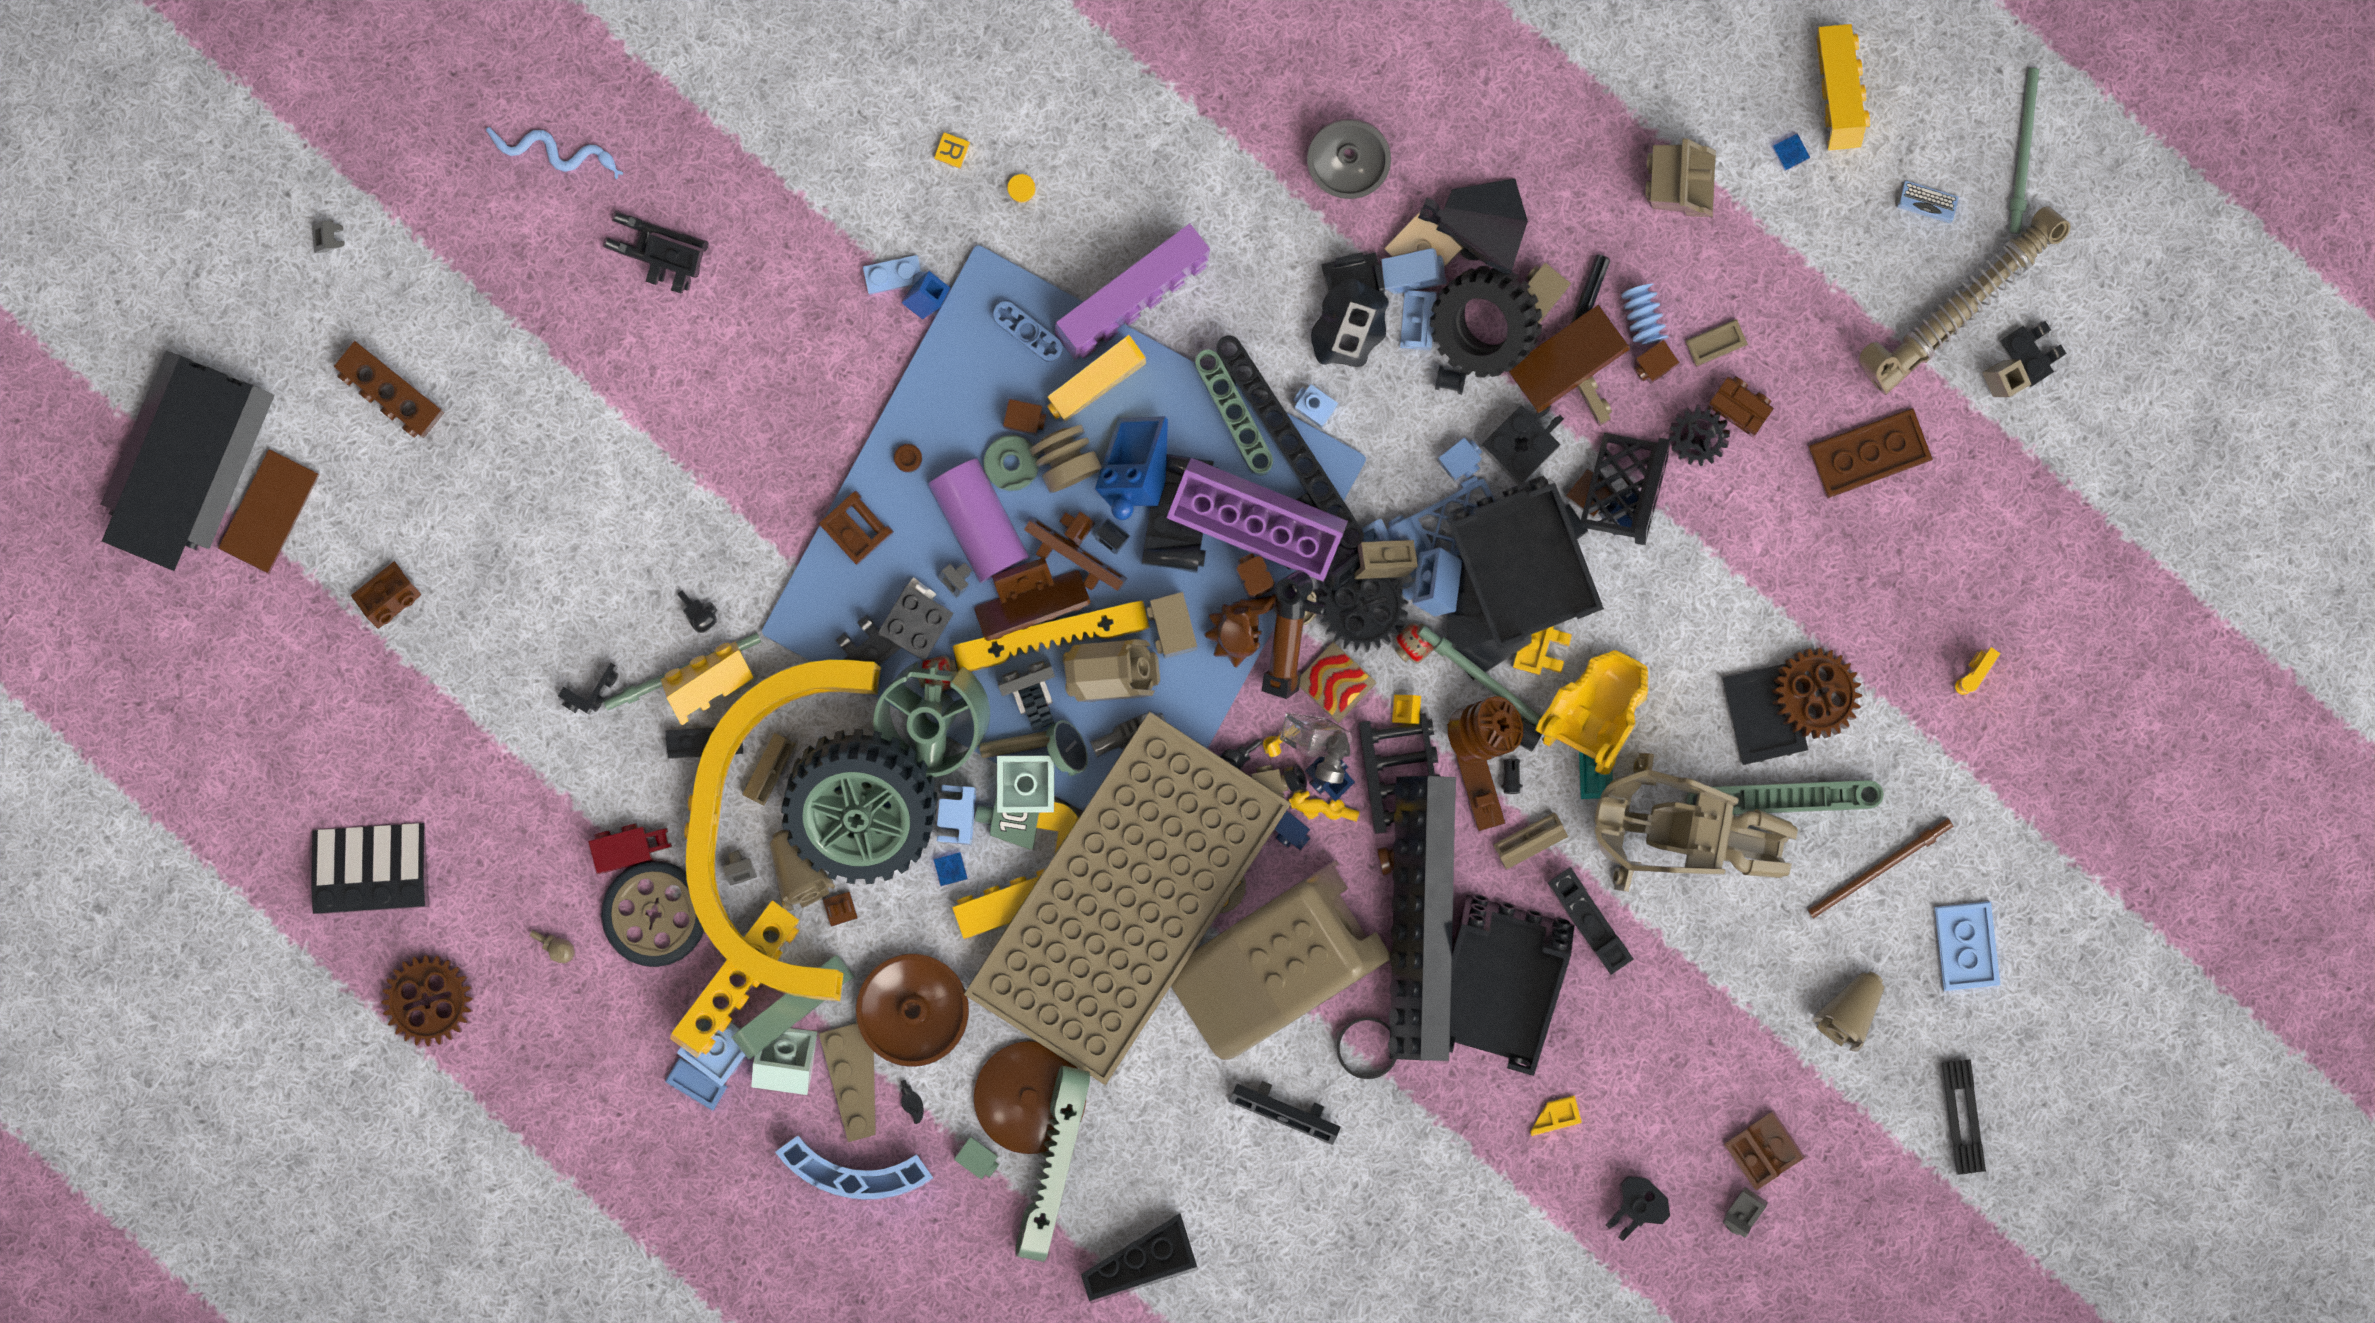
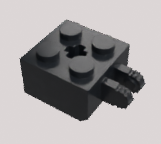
M1521 405L1480 446L1519 487L1561 445L1550 433L1564 418L1561 415L1556 416L1546 428L1538 422L1542 416H1545L1550 411L1551 405L1540 413L1537 412L1534 416ZM1517 439L1519 441L1524 440L1527 443L1525 445L1527 451L1523 452L1520 450L1517 452L1514 449L1516 446L1514 441Z

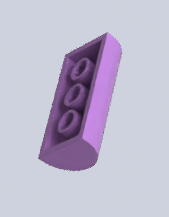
M977 458L943 473L928 484L980 584L991 579L993 575L1004 572L1030 558Z

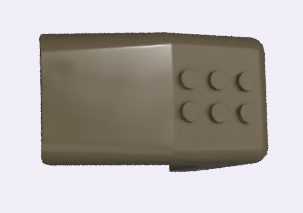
M1337 860L1297 883L1194 950L1171 985L1210 1049L1221 1060H1230L1241 1055L1390 960L1392 951L1389 953L1377 932L1368 937L1366 936L1340 894L1346 891L1348 887L1335 868L1339 865Z

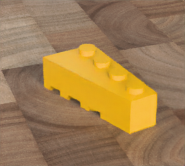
M1852 24L1818 27L1816 40L1820 75L1825 77L1821 80L1823 100H1828V104H1825V126L1831 127L1829 140L1827 141L1828 150L1859 148L1862 146L1866 127H1870L1869 111L1863 108V101H1866V88L1864 84L1860 85L1859 76L1863 74L1861 59L1856 58L1855 50H1859L1858 34H1853Z

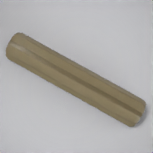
M1046 731L985 742L979 745L982 758L1047 747L1050 739L1049 736L1046 737Z

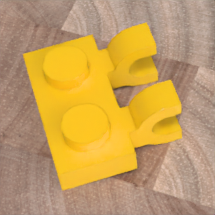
M1554 626L1532 634V643L1517 652L1513 668L1539 676L1542 668L1562 673L1564 661L1547 657L1546 653L1550 641L1569 647L1572 634L1554 630Z

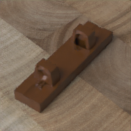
M1035 517L1026 525L1024 530L1043 542L1036 555L1046 559L1054 549L1088 571L1089 575L1084 581V585L1091 591L1096 587L1099 580L1118 591L1128 579Z
M1456 755L1478 832L1506 824L1488 762L1467 763Z

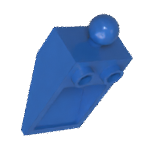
M1166 416L1124 417L1117 420L1095 489L1110 505L1112 515L1118 520L1130 518L1133 514V506H1158L1166 482L1168 419Z

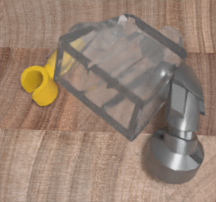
M1286 713L1283 728L1278 732L1279 735L1269 736L1264 739L1263 747L1265 753L1269 754L1270 757L1278 756L1282 752L1280 747L1282 742L1307 756L1325 757V761L1317 765L1315 777L1330 783L1343 782L1345 771L1339 760L1344 757H1350L1352 734L1329 719Z

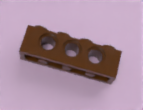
M356 341L351 344L334 365L340 371L337 374L339 379L348 386L355 383L361 388L358 393L369 403H372L374 400L383 406L380 411L392 421L397 417L405 423L402 429L413 438L417 435L425 438L445 413ZM371 368L373 371L372 378L369 381L362 382L359 377L361 370ZM386 385L394 387V395L389 399H383L381 396V390ZM409 402L415 403V413L412 416H404V405Z

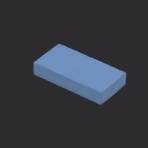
M682 1058L678 1059L665 1081L714 1111L728 1088L725 1084L720 1086Z

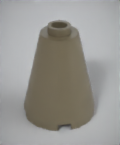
M780 830L772 836L773 839L769 844L781 904L785 910L791 911L794 910L792 905L800 903L803 908L821 900L830 894L828 888L834 889L835 885L833 880L828 878V873L825 870L820 869L817 873L811 869L812 861L808 858L802 861L797 856L799 847L797 845L791 847L787 841L789 831Z
M1871 971L1868 974L1864 972L1859 974L1816 1013L1812 1020L1813 1023L1819 1022L1816 1028L1837 1045L1842 1047L1845 1042L1851 1045L1850 1051L1858 1052L1864 1045L1885 989L1882 984V978Z

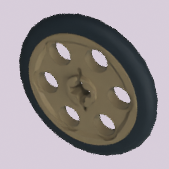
M663 861L637 863L620 873L605 893L601 910L604 933L616 952L630 962L648 967L671 965L693 951L702 938L704 929L695 913L690 898L686 871L679 866ZM643 879H649L654 884L653 892L649 895H642L638 890V885ZM671 885H676L681 889V897L677 901H670L666 897V889ZM659 898L657 906L658 912H661L662 916L655 919L652 930H650L651 917L646 915L647 910H652L656 904V899ZM623 900H631L634 903L635 910L629 916H624L619 911V905ZM679 912H685L689 916V924L684 928H678L674 924V917ZM634 926L641 928L643 932L642 939L637 943L631 942L627 937L628 930ZM662 932L670 937V944L665 949H660L655 945L656 935Z

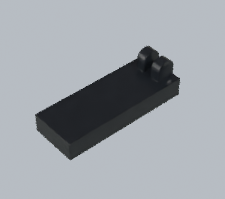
M716 727L666 730L667 759L701 757ZM743 742L736 751L735 755L744 754Z

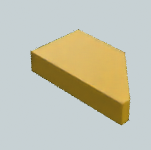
M1575 1095L1547 1102L1530 1131L1531 1136L1582 1123Z

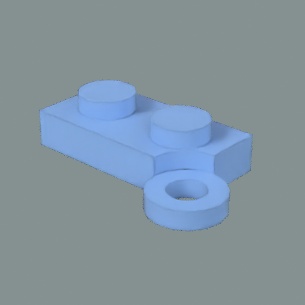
M918 255L863 266L869 295L913 286L927 273L921 272Z

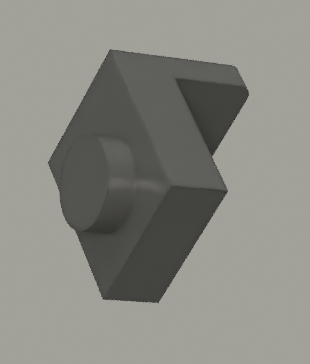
M1744 1187L1727 1210L1723 1224L1726 1225L1730 1232L1746 1238L1751 1227L1767 1207L1768 1202Z

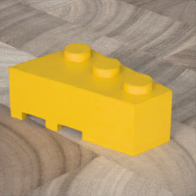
M735 641L731 644L727 642L719 645L715 652L707 656L701 655L694 658L688 666L682 669L675 668L670 670L661 679L666 698L680 724L683 725L689 721L687 715L699 707L702 711L710 707L708 701L720 694L726 697L754 677Z

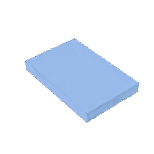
M1991 901L1934 907L1943 991L2000 985Z

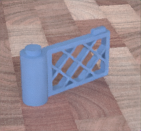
M1474 476L1461 483L1460 485L1463 489L1409 518L1404 519L1403 515L1388 522L1390 528L1387 531L1392 541L1414 540L1417 565L1419 553L1434 549L1437 538L1451 542L1449 553L1458 556L1460 553L1458 549L1454 550L1456 544L1454 538L1438 534L1442 519L1446 520V518H1449L1444 515L1446 504L1454 502L1470 508L1477 507V505L1469 503L1468 499L1470 492L1478 487L1482 488L1486 497L1492 496L1493 500H1495L1484 478L1478 481L1477 477ZM1466 494L1464 501L1458 499ZM1441 508L1440 514L1433 512ZM1426 515L1439 518L1435 532L1424 530L1418 519ZM1427 535L1433 537L1432 542H1430ZM1417 568L1410 573L1412 579L1416 578Z

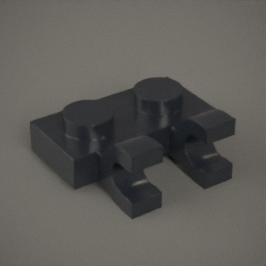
M655 232L649 234L643 260L651 264L645 282L657 285L658 281L663 282L666 274L665 268L676 271L671 291L680 294L684 290L688 291L691 277L698 276L704 249Z
M2046 321L2029 332L2023 325L1999 341L2011 360H2021L2031 382L2030 388L2054 373L2050 365L2067 354L2061 344L2045 355L2042 354L2036 345V340L2051 331Z
M868 614L857 622L870 637L859 647L855 645L846 632L835 640L848 655L843 660L875 662L879 666L902 648L879 634V629Z

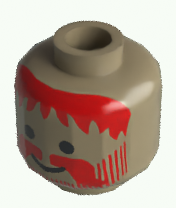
M1415 622L1409 623L1399 632L1398 636H1395V643L1398 647L1394 651L1405 663L1410 659L1413 663L1419 664L1434 651V647L1417 634L1421 627L1425 625L1422 622L1419 625Z
M946 655L926 659L921 664V668L931 669L934 663H938V670L958 672L955 660H950ZM918 678L921 688H924L925 683L942 685L941 692L953 690L950 687L951 681Z

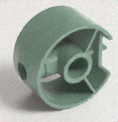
M918 662L902 670L881 695L875 708L873 727L874 731L882 732L881 738L891 741L892 737L901 740L899 746L907 750L910 746L903 741L893 725L890 703L909 715L906 724L908 733L915 740L914 751H916L914 759L917 762L924 760L927 764L926 777L931 775L933 777L943 776L961 767L984 738L990 721L989 701L979 680L966 668L962 667L958 672L938 670V663H934L931 669L917 668ZM909 677L951 681L950 687L955 689L963 698L953 701L949 695L941 692L942 685L925 683V696L922 698L902 683L906 682ZM970 708L974 721V737L971 747L957 755L944 757L947 729L956 719L957 713ZM925 712L934 715L939 723L930 721Z

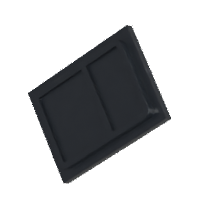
M1786 663L1722 678L1742 765L1764 762L1765 760L1786 755L1791 756L1792 754L1809 750L1806 737H1802V728L1792 732L1794 723L1791 722L1784 725L1783 722L1787 717L1786 714L1777 715L1782 706L1773 704V701L1779 699V695L1772 693V690L1780 687L1773 680L1777 677H1783L1778 669L1783 666L1787 667Z

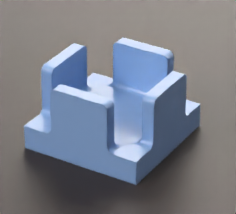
M942 785V792L962 793L963 796L961 800H939L937 825L942 829L959 830V837L937 836V842L972 845L977 789L975 787Z
M701 1019L696 1027L700 1031L705 1032L711 1029V1024L709 1021ZM733 1022L729 1024L724 1032L718 1030L712 1038L716 1043L707 1055L701 1053L696 1058L682 1047L677 1052L720 1086L726 1083L746 1058V1055L731 1038L741 1029Z

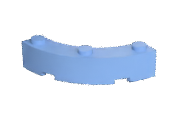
M800 1136L795 1137L775 1152L786 1166L806 1182L828 1193L850 1199L876 1200L891 1198L911 1192L934 1179L917 1154L907 1161L889 1168L863 1171L844 1168L823 1159L809 1148Z

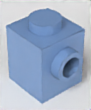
M1464 437L1441 455L1437 461L1451 479L1456 482L1463 475L1468 479L1480 469L1477 464L1482 460L1479 456L1482 451L1473 440L1468 442Z

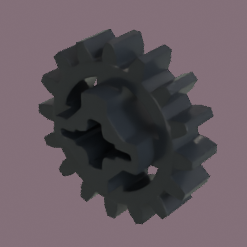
M1696 404L1695 411L1693 412L1686 407L1684 411L1685 416L1677 413L1675 419L1678 423H1671L1670 429L1674 432L1669 434L1670 441H1676L1672 444L1671 449L1672 451L1680 450L1678 456L1680 460L1687 456L1689 465L1694 460H1698L1699 465L1703 466L1705 459H1708L1712 464L1714 463V455L1722 457V448H1728L1729 441L1724 439L1730 437V430L1724 429L1728 422L1727 420L1719 421L1720 411L1711 414V406H1707L1705 411H1701L1700 405ZM1687 423L1689 431L1681 437V430ZM1695 430L1696 432L1698 431L1700 435L1705 434L1704 441L1699 436H1695ZM1718 434V440L1712 447L1710 440Z

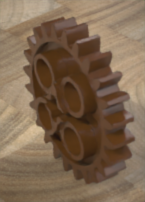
M1809 648L1804 650L1803 654L1801 652L1793 654L1794 659L1789 658L1785 660L1787 667L1783 666L1778 669L1783 677H1777L1773 680L1780 685L1779 688L1772 690V693L1779 695V699L1773 701V704L1782 706L1777 715L1786 714L1787 717L1783 722L1784 725L1791 722L1794 723L1792 732L1802 728V737L1809 736L1811 733L1813 739L1820 738L1821 734L1825 739L1831 737V732L1834 735L1840 734V727L1845 729L1850 726L1847 720L1856 719V715L1852 710L1861 708L1855 702V699L1862 697V694L1855 692V688L1860 687L1861 683L1853 682L1852 680L1858 673H1849L1847 671L1851 663L1842 665V655L1836 656L1833 659V650H1828L1823 655L1822 648L1815 649L1814 653ZM1820 668L1826 672V681L1821 680L1819 677ZM1796 681L1801 682L1803 685L1802 694L1795 688ZM1817 690H1819V691H1820V695H1818V696L1816 697L1815 694H1814V692H1816ZM1833 693L1838 695L1840 699L1838 707L1832 703L1831 696ZM1809 705L1816 711L1815 719L1808 714Z
M424 955L423 963H420L417 957H413V966H410L407 962H402L404 971L394 969L393 972L397 978H387L386 981L392 987L391 989L382 990L383 993L389 995V999L381 1001V1004L389 1005V1009L383 1012V1015H392L393 1019L389 1021L388 1026L397 1024L398 1028L395 1034L399 1035L405 1032L404 1041L408 1042L412 1037H415V1045L419 1046L422 1039H425L426 1046H431L433 1038H435L438 1045L443 1044L442 1036L445 1035L446 1038L452 1040L453 1035L451 1031L454 1030L461 1033L462 1029L458 1024L460 1022H469L463 1015L464 1013L473 1012L471 1008L466 1006L467 1002L474 1001V998L466 996V992L470 991L472 986H463L462 983L468 977L457 976L461 969L460 967L450 970V960L440 965V956H436L433 963L430 962L429 955ZM436 975L441 976L444 980V986L439 991H434L430 985L431 979ZM409 983L417 988V994L411 1000L407 999L403 992L404 987ZM449 991L452 993L448 998L431 1002V1008H428L427 1005H420L412 1009H404L406 1004L425 999V993L428 996H437ZM443 1002L449 1003L452 1007V1013L447 1018L441 1017L438 1012L439 1006ZM417 1010L425 1015V1021L419 1027L415 1026L411 1019L412 1014Z

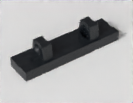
M1262 1081L1258 1091L1236 1084L1229 1100L1230 1103L1331 1145L1334 1144L1341 1126L1320 1118L1324 1109L1323 1105L1314 1102L1310 1113H1307L1269 1097L1268 1095L1272 1087L1270 1083Z

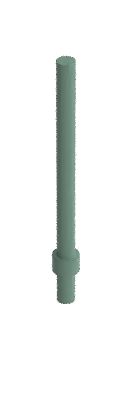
M2028 68L2014 196L2010 199L2009 211H2012L2009 233L2012 234L2021 233L2022 216L2026 212L2027 200L2024 199L2040 71L2038 68Z
M1425 625L1421 627L1417 634L1434 647L1433 650L1442 657L1444 655L1495 695L1506 698L1522 716L1534 725H1538L1542 717L1454 649L1452 643L1445 637L1440 638Z
M756 632L736 641L740 650L743 651L761 643V640ZM690 662L677 668L682 669L688 666ZM666 673L635 687L632 684L623 688V692L605 699L603 702L607 711L626 702L631 704L638 701L640 696L662 687L661 679L664 678Z

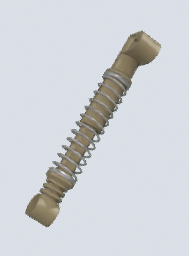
M2051 207L2041 208L2032 218L2031 227H2028L2026 232L2021 234V237L2011 238L2002 246L2006 253L2004 256L2000 257L1997 253H1994L1995 258L1998 260L1994 265L1986 260V264L1990 268L1986 272L1978 268L1982 275L1980 278L1976 279L1973 275H1970L1974 283L1969 287L1966 283L1962 282V286L1966 290L1964 292L1954 290L1955 295L1951 299L1946 297L1947 302L1943 306L1938 304L1939 310L1935 313L1930 312L1931 317L1927 321L1922 319L1923 324L1919 328L1914 327L1915 332L1909 331L1903 337V343L1892 353L1887 351L1878 342L1867 345L1860 354L1859 362L1873 385L1881 393L1887 395L1918 365L1931 360L1935 356L1936 349H1943L1942 343L1951 342L1952 334L1958 335L1960 327L1966 328L1968 320H1975L1976 312H1983L1982 304L1991 305L1989 296L1999 298L1998 289L2006 291V282L2014 284V274L2023 276L2022 267L2029 270L2035 264L2037 254H2041L2043 252L2042 249L2045 250L2048 247L2047 244L2062 242L2070 232V223ZM2019 268L2020 271H2021V274H2019V273H2017V272H2015V271ZM2012 276L2013 281H2010L2007 278ZM2002 283L2005 286L2004 289L1999 287ZM1995 290L1996 293H1997V296H1994V295L1991 294V293ZM1987 298L1989 303H1986L1983 300Z

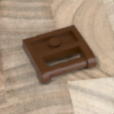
M854 491L827 515L819 525L848 557L858 565L881 543L887 540L894 531L889 526H885L861 500L862 496L857 491ZM853 507L877 533L872 540L846 513L849 508Z

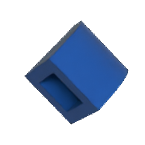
M928 271L912 286L901 303L923 320L941 307L950 287Z

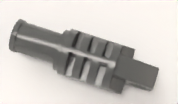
M1161 712L1155 714L1164 721H1166L1164 715ZM1147 713L1114 726L1113 732L1091 740L1090 743L1096 757L1118 747L1121 749L1125 748Z

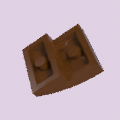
M1771 1111L1724 1144L1755 1191L1805 1158L1774 1111Z

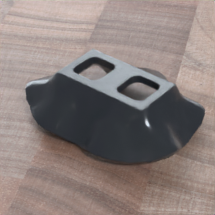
M1356 279L1345 280L1331 289L1323 300L1322 315L1313 326L1311 332V342L1317 361L1322 365L1331 363L1351 367H1362L1365 365L1371 350L1386 337L1385 312L1389 305L1388 298L1380 291ZM1354 308L1368 312L1364 325L1360 326L1349 322L1350 314ZM1344 334L1358 337L1359 340L1355 350L1349 351L1339 347Z

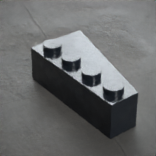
M1181 1213L1082 1273L1081 1277L1089 1302L1093 1304L1198 1270Z

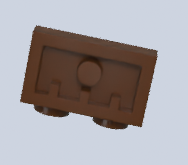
M394 561L354 592L351 597L366 618L379 629L383 625L388 624L403 609L411 606L421 596V593Z

